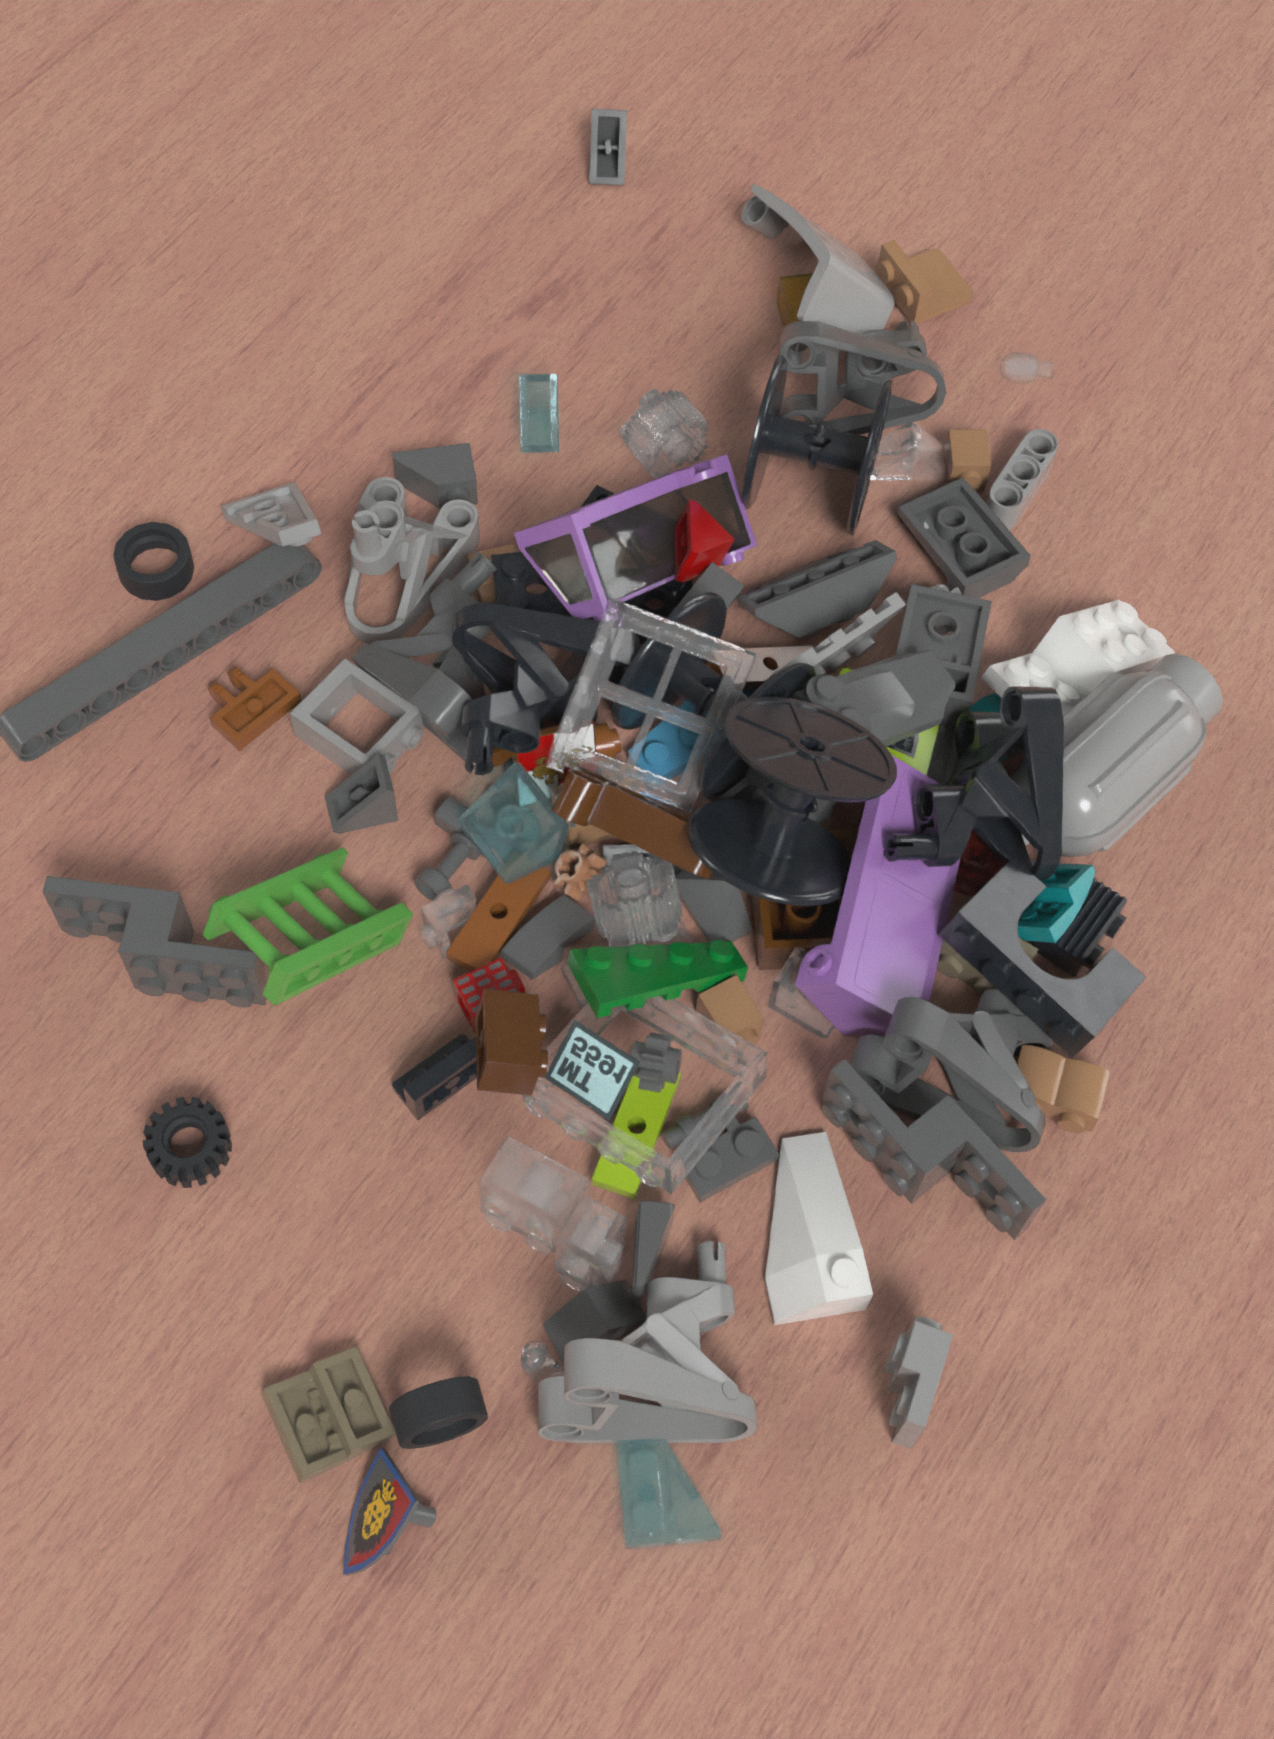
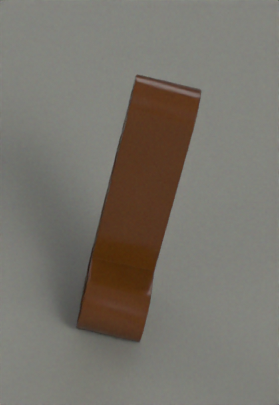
M574 767L568 770L551 807L553 813L581 826L591 824L686 871L706 879H711L713 872L701 862L689 843L687 827L690 818L585 768Z

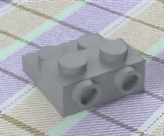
M915 1317L912 1328L907 1331V1334L899 1333L896 1344L891 1348L884 1369L885 1373L892 1375L888 1390L900 1395L895 1400L888 1425L896 1427L892 1443L911 1449L926 1427L953 1334L942 1330L943 1326L940 1323L925 1317Z

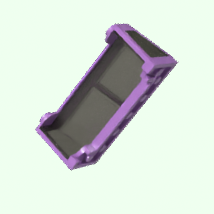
M727 454L670 472L514 533L520 551L572 617L582 619L593 617L594 621L600 622L618 616L617 608L624 605V601L675 579L674 527L689 499L698 502L735 539L721 563L722 566L745 559L743 551L757 546L744 504L741 503L742 498Z

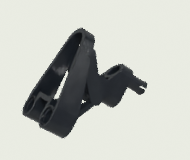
M475 603L465 606L456 612L452 624L453 646L463 654L465 662L493 693L474 699L462 709L461 730L467 737L465 770L471 773L473 771V764L476 763L475 775H485L492 772L493 746L514 753L534 751L540 744V722L551 720L560 724H566L591 717L595 722L598 718V683L611 687L619 686L627 668L640 650L638 635L611 623L493 603ZM488 625L490 630L516 660L478 639L466 630L475 626ZM538 641L573 653L558 669Z
M1012 686L1004 691L1000 702V712L967 711L959 716L955 727L958 759L951 777L945 784H924L918 788L914 799L917 834L889 833L885 838L884 848H895V851L884 853L889 862L922 860L928 867L952 866L963 854L971 831L974 830L1001 861L1008 863L1015 857L1039 880H1047L1054 875L1062 854L1064 720L1061 701L1057 691L1051 687ZM1024 752L1026 753L1031 798L1002 770L999 758H1014ZM1023 836L1035 849H1038L1034 866L1030 862Z

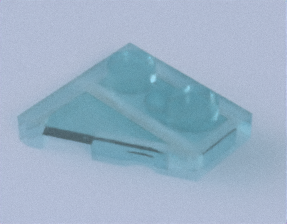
M666 1440L617 1445L625 1549L721 1540L720 1527Z

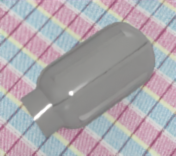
M1175 653L1165 655L1148 672L1143 671L1126 675L1120 673L1112 674L1063 717L1062 857L1089 856L1097 851L1108 850L1190 772L1193 761L1205 743L1206 725L1221 712L1223 705L1220 687L1214 677L1200 663L1188 656ZM1025 753L1024 761L1013 774L1012 780L1031 798Z

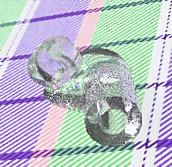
M534 1340L528 1342L523 1347L520 1359L523 1371L538 1386L544 1379L564 1376V1365H560L547 1351V1346L543 1342Z

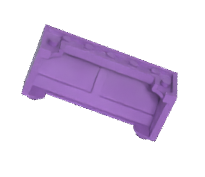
M894 756L897 767L895 783L885 794L868 800L865 803L832 942L828 945L817 946L804 956L795 984L843 1036L885 1035L898 1000L904 997H915L930 1002L943 941L939 934L946 927L960 863L959 858L952 866L928 867L922 860L889 862L886 859L885 852L895 851V848H884V841L889 833L917 834L914 799L918 788L924 784H940Z

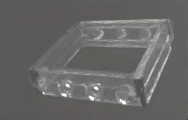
M661 996L645 1000L644 1007L629 1011L624 1005L611 1009L609 1016L597 1019L587 1003L546 1049L548 1051L547 1072L574 1020L600 1035L619 1012L622 1011L654 1031L672 1036L671 1041L735 1077L669 1159L554 1089L555 1085L545 1079V1077H538L532 1096L523 1095L525 1106L534 1115L540 1118L548 1117L559 1124L563 1131L574 1140H585L596 1147L600 1154L609 1162L614 1164L622 1163L636 1172L638 1178L646 1185L654 1188L659 1186L672 1195L765 1080L767 1052L675 999L665 1001Z

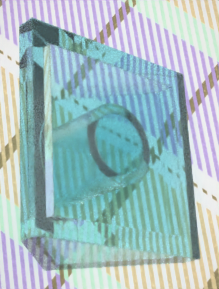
M515 761L457 819L492 867L507 884L556 861L560 857L569 824L564 818L551 811L552 802L518 761Z

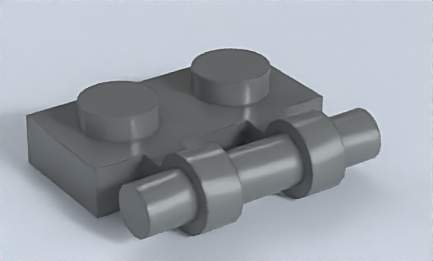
M741 1092L727 1099L721 1096L711 1101L710 1108L693 1117L687 1114L675 1120L674 1127L661 1133L663 1141L669 1149L682 1142L688 1148L689 1153L677 1158V1166L699 1203L778 1161L779 1153L758 1119L754 1117L741 1125L736 1119L735 1114L748 1108V1102ZM719 1123L724 1134L704 1143L699 1133Z

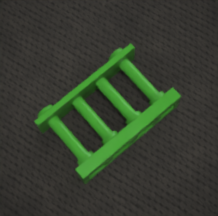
M343 847L326 855L319 854L308 863L234 895L222 896L209 909V918L203 936L209 941L232 931L269 967L268 973L270 976L262 994L274 1006L400 944L413 913L402 902L387 910L375 909L340 875L348 856V852ZM328 887L363 921L355 925L344 923L314 893ZM297 901L332 936L324 940H315L282 907ZM265 916L300 951L292 955H282L249 922Z

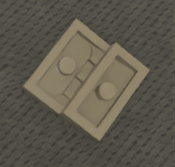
M357 1346L314 1362L309 1371L265 1387L262 1392L264 1402L299 1483L329 1471L373 1449L396 1434Z

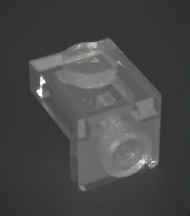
M468 884L457 890H445L433 902L421 907L423 924L419 926L420 934L430 950L436 947L443 959L446 958V951L450 947V939L447 932L465 924L477 907L476 897Z

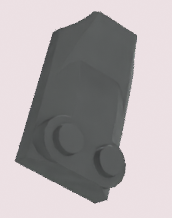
M963 477L941 488H936L898 507V515L946 575L947 587L950 591L958 587L962 595L980 598L1011 583L1029 565L1031 555Z
M931 650L912 654L896 655L837 677L826 674L816 675L809 680L805 689L795 692L792 699L825 707L853 720L871 732L887 747L939 725L943 719L949 697L955 689V681Z

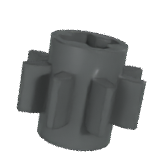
M650 1032V1035L646 1036L645 1043L634 1042L630 1056L640 1062L633 1076L640 1078L639 1089L660 1093L661 1089H664L665 1082L673 1084L677 1082L682 1050L670 1047L672 1036Z

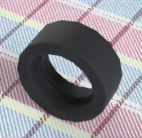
M149 522L131 528L117 541L113 554L121 584L130 594L143 600L158 601L171 598L180 593L192 580L195 568L187 538L179 529L167 523ZM160 548L177 553L178 559L162 573L152 575L140 574L131 569V563L135 558L147 550Z
M469 1376L439 1380L421 1386L400 1396L389 1406L399 1446L407 1449L428 1447L458 1438L475 1430L488 1420V1413L478 1379Z

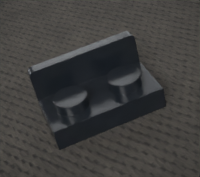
M460 1034L393 1082L394 1092L417 1120H420L477 1078L476 1036L469 1040L466 1035Z

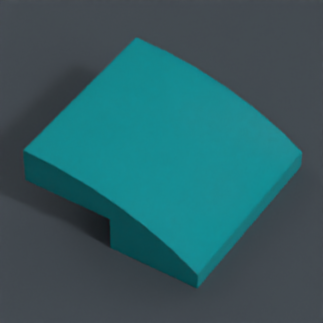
M1059 863L1053 876L1047 880H1040L1047 887L1020 915L1018 921L1019 938L1026 941L1056 943L1071 925L1087 897L1095 875L1093 865Z

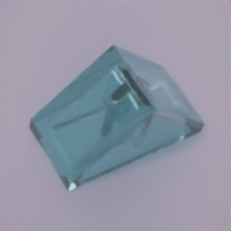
M558 373L519 374L521 453L559 452Z

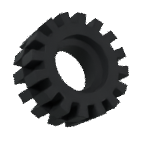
M184 1097L176 1098L177 1106L171 1108L169 1103L166 1102L161 1105L164 1113L159 1115L154 1111L149 1117L152 1126L145 1125L143 1133L146 1140H143V1148L150 1164L161 1179L165 1177L167 1182L174 1186L179 1181L183 1188H192V1181L197 1180L201 1186L207 1183L205 1176L211 1173L216 1178L221 1173L218 1166L220 1164L227 1165L229 1161L227 1151L232 1152L231 1135L224 1117L220 1111L216 1112L213 1104L207 1101L203 1105L201 1099L192 1097L191 1103H186ZM187 1127L201 1130L205 1134V1143L197 1154L191 1157H179L171 1151V1140L178 1131Z

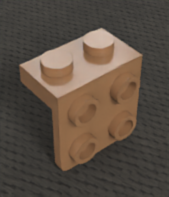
M895 240L882 244L876 274L884 282L893 295L894 301L910 321L918 324L972 301L973 291L941 250L931 249L908 258Z

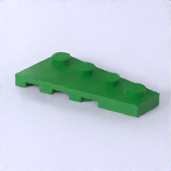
M723 940L700 943L674 942L661 945L634 944L621 947L593 946L590 948L570 949L567 965L596 1019L609 1016L611 1009L624 1005L628 1011L644 1007L645 1000L661 996L665 1001L680 998L682 990L689 988L703 992L735 975L742 982L745 980L748 970L746 962L733 942Z

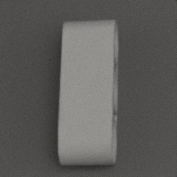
M1034 429L1029 431L991 486L986 504L1008 530H1011L1016 525L1050 472L1059 444L1056 436L1048 430Z

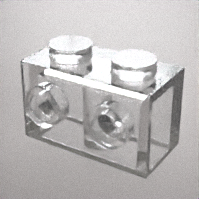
M586 1195L582 1197L555 1243L556 1272L561 1274L559 1278L564 1284L581 1292L584 1288L601 1285L604 1281L606 1283L613 1282L623 1263V1259L620 1256L625 1247L626 1217Z

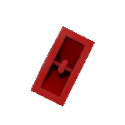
M690 499L674 527L675 580L679 582H685L702 575L712 562L719 567L735 540L698 502Z

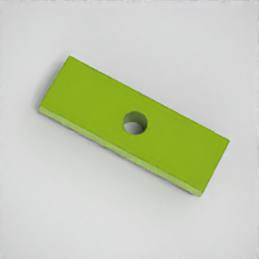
M680 1072L677 1082L675 1084L665 1082L664 1089H661L660 1093L639 1089L640 1078L632 1076L591 1179L592 1185L635 1200L680 1083ZM641 1127L644 1131L640 1134H634L630 1129Z

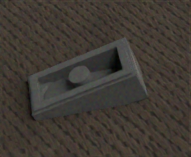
M641 1201L638 1204L631 1304H633V1308L641 1307L646 1294L647 1283L652 1279L668 1238L675 1209L673 1203Z

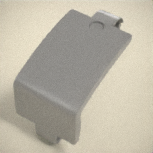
M753 184L750 191L755 196L751 197L744 206L742 212L744 223L770 239L777 237L790 224L806 241L819 260L804 292L797 313L798 320L820 321L850 332L862 334L871 330H883L893 310L894 298L874 270L858 254L773 193ZM798 342L792 344L791 350L802 352L808 346ZM844 351L838 353V363Z

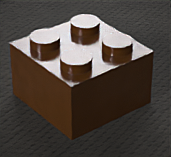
M751 894L759 970L800 968L802 959L811 949L820 945L831 944L842 897L834 902L823 905L796 906L769 901Z

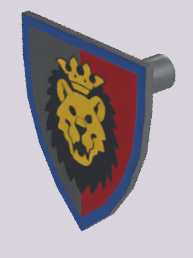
M380 1448L364 1479L350 1518L343 1575L346 1576L363 1572L381 1560L384 1555H389L408 1523L430 1528L436 1519L435 1508L419 1504L420 1500L384 1448Z

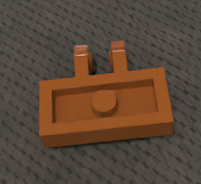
M234 667L227 672L231 683L241 692L236 697L231 695L217 682L208 687L211 697L222 707L210 717L211 725L238 751H241L302 702L300 692L273 668L255 682L239 668Z

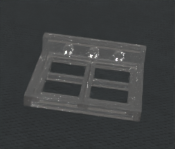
M609 597L548 752L546 767L562 773L565 766L585 768L634 792L692 812L701 790L700 781L706 760L717 739L725 729L728 712L739 700L755 662L756 654ZM628 630L673 647L653 698L608 681ZM681 651L726 667L706 718L661 701ZM601 697L646 714L626 763L582 747ZM655 717L699 734L679 783L635 766Z

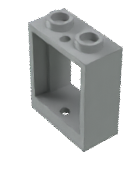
M344 659L290 713L294 735L351 775L377 754L385 755L390 774L400 756L407 749H414L421 741L424 733L422 716L418 708L347 659ZM357 693L397 720L366 754L325 727Z

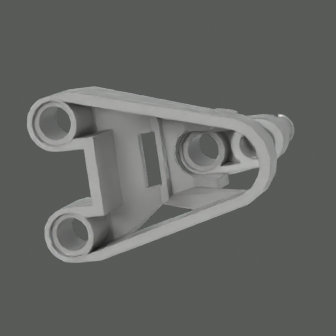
M382 477L375 479L367 486L359 501L358 513L354 515L355 520L352 519L355 536L350 546L352 560L348 588L345 592V610L349 630L357 639L367 644H371L374 641L401 638L431 605L430 594L445 578L453 580L467 565V554L475 552L480 541L479 515L477 508L472 503L460 499L449 501L440 509L434 523L429 524L407 517L403 485L394 478ZM444 546H446L449 552L424 583L430 554L440 556ZM399 562L401 579L406 580L396 620L382 627H370L361 623L356 617L362 573L366 575L385 574Z
M713 1241L703 1242L696 1246L698 1280L662 1277L647 1283V1319L641 1327L623 1340L582 1338L570 1341L565 1345L564 1376L544 1379L538 1386V1435L547 1440L570 1443H725L748 1438L756 1432L757 1409L754 1399L739 1392L738 1386L700 1351V1335L719 1327L730 1320L735 1314L734 1290L726 1283V1246L723 1243L717 1242L715 1252H713ZM619 1394L655 1401L661 1406L620 1400Z

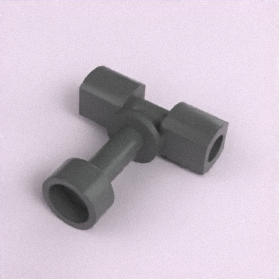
M448 797L435 813V825L452 835L450 841L454 847L436 869L424 868L414 880V884L426 898L435 903H441L452 890L448 880L466 858L477 860L482 855L500 868H503L513 852L518 853L519 841L496 826L488 831L474 821L473 811L452 797Z

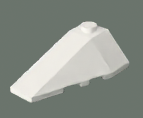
M827 1132L782 1138L769 1251L765 1271V1285L774 1325L866 1310L873 1296L863 1248Z

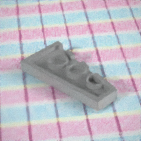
M895 592L886 598L875 612L869 609L845 630L840 628L821 642L815 649L810 648L772 673L766 681L780 670L795 663L812 665L816 675L826 674L825 670L828 668L834 673L852 658L851 654L859 658L876 644L873 637L906 605L905 602Z

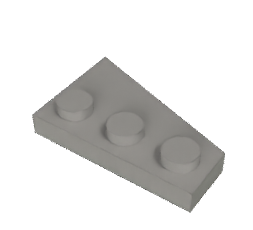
M295 482L221 505L226 521L282 547L286 545L301 546L309 543L312 537L321 534L318 521Z

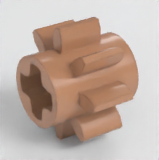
M585 844L579 847L578 852L566 848L565 852L560 855L553 866L558 877L554 881V885L564 890L566 895L576 901L580 900L582 893L594 897L604 882L607 881L605 871L602 868L607 861Z

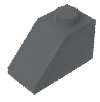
M470 443L392 452L395 479L408 491L439 509L449 501L457 499L466 500L473 505L478 504L477 480Z

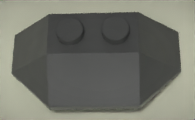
M874 540L865 543L860 548L848 549L827 556L759 584L748 590L745 594L738 596L737 602L739 606L755 617L798 638L811 637L818 634L822 628L836 622L850 621L855 617V614L870 608L897 559L896 551Z

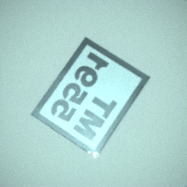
M574 1020L544 1078L609 1121L640 1062Z

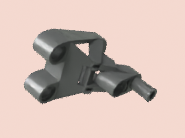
M797 321L785 326L781 332L779 354L785 356L787 370L798 374H817L816 394L788 396L782 401L779 415L781 417L802 416L806 419L804 422L818 425L843 398L875 411L884 383L889 381L890 378L916 370L924 371L934 378L937 383L935 393L930 400L923 404L891 395L883 429L926 419L935 414L944 402L946 395L944 373L936 362L926 357L925 339L919 333L918 325L913 321H910V327H907L906 321H903L897 326L896 330H871L863 334L850 332L820 321ZM798 342L808 346L802 352H795L789 347ZM845 351L844 383L837 385L838 353ZM874 413L825 421L826 427L857 435L869 433Z
M480 552L475 553V556L452 581L445 578L430 594L435 617L416 636L374 641L371 644L364 643L351 657L360 669L418 708L422 716L423 726L464 761H466L467 737L461 730L462 709L469 702L486 696L482 680L465 662L463 654L453 646L452 624L456 612L465 606L480 603L472 597L473 593L497 570ZM487 625L475 626L466 631L482 640L491 630ZM442 652L431 663L434 667L409 659L410 657Z
M993 989L983 992L974 1014L948 1013L921 998L904 997L898 1000L884 1037L869 1034L863 1035L858 1039L849 1064L890 1109L919 1119L949 1095L918 1078L927 1070L933 1054L941 1060L958 1099L954 1097L952 1099L1000 1150L1027 1152L1035 1149L1041 1141L1046 1124L1045 1114L1036 1104L1035 1095L1013 1056H1018L1022 1045L1050 1050L1053 1040L999 990ZM997 1105L1026 1128L1007 1127Z

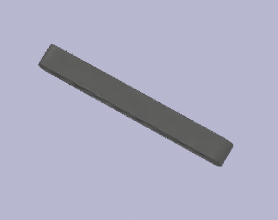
M276 543L272 544L5 711L0 716V737L21 761L28 762L39 758L312 584L322 571L321 562L305 545H286L282 547Z

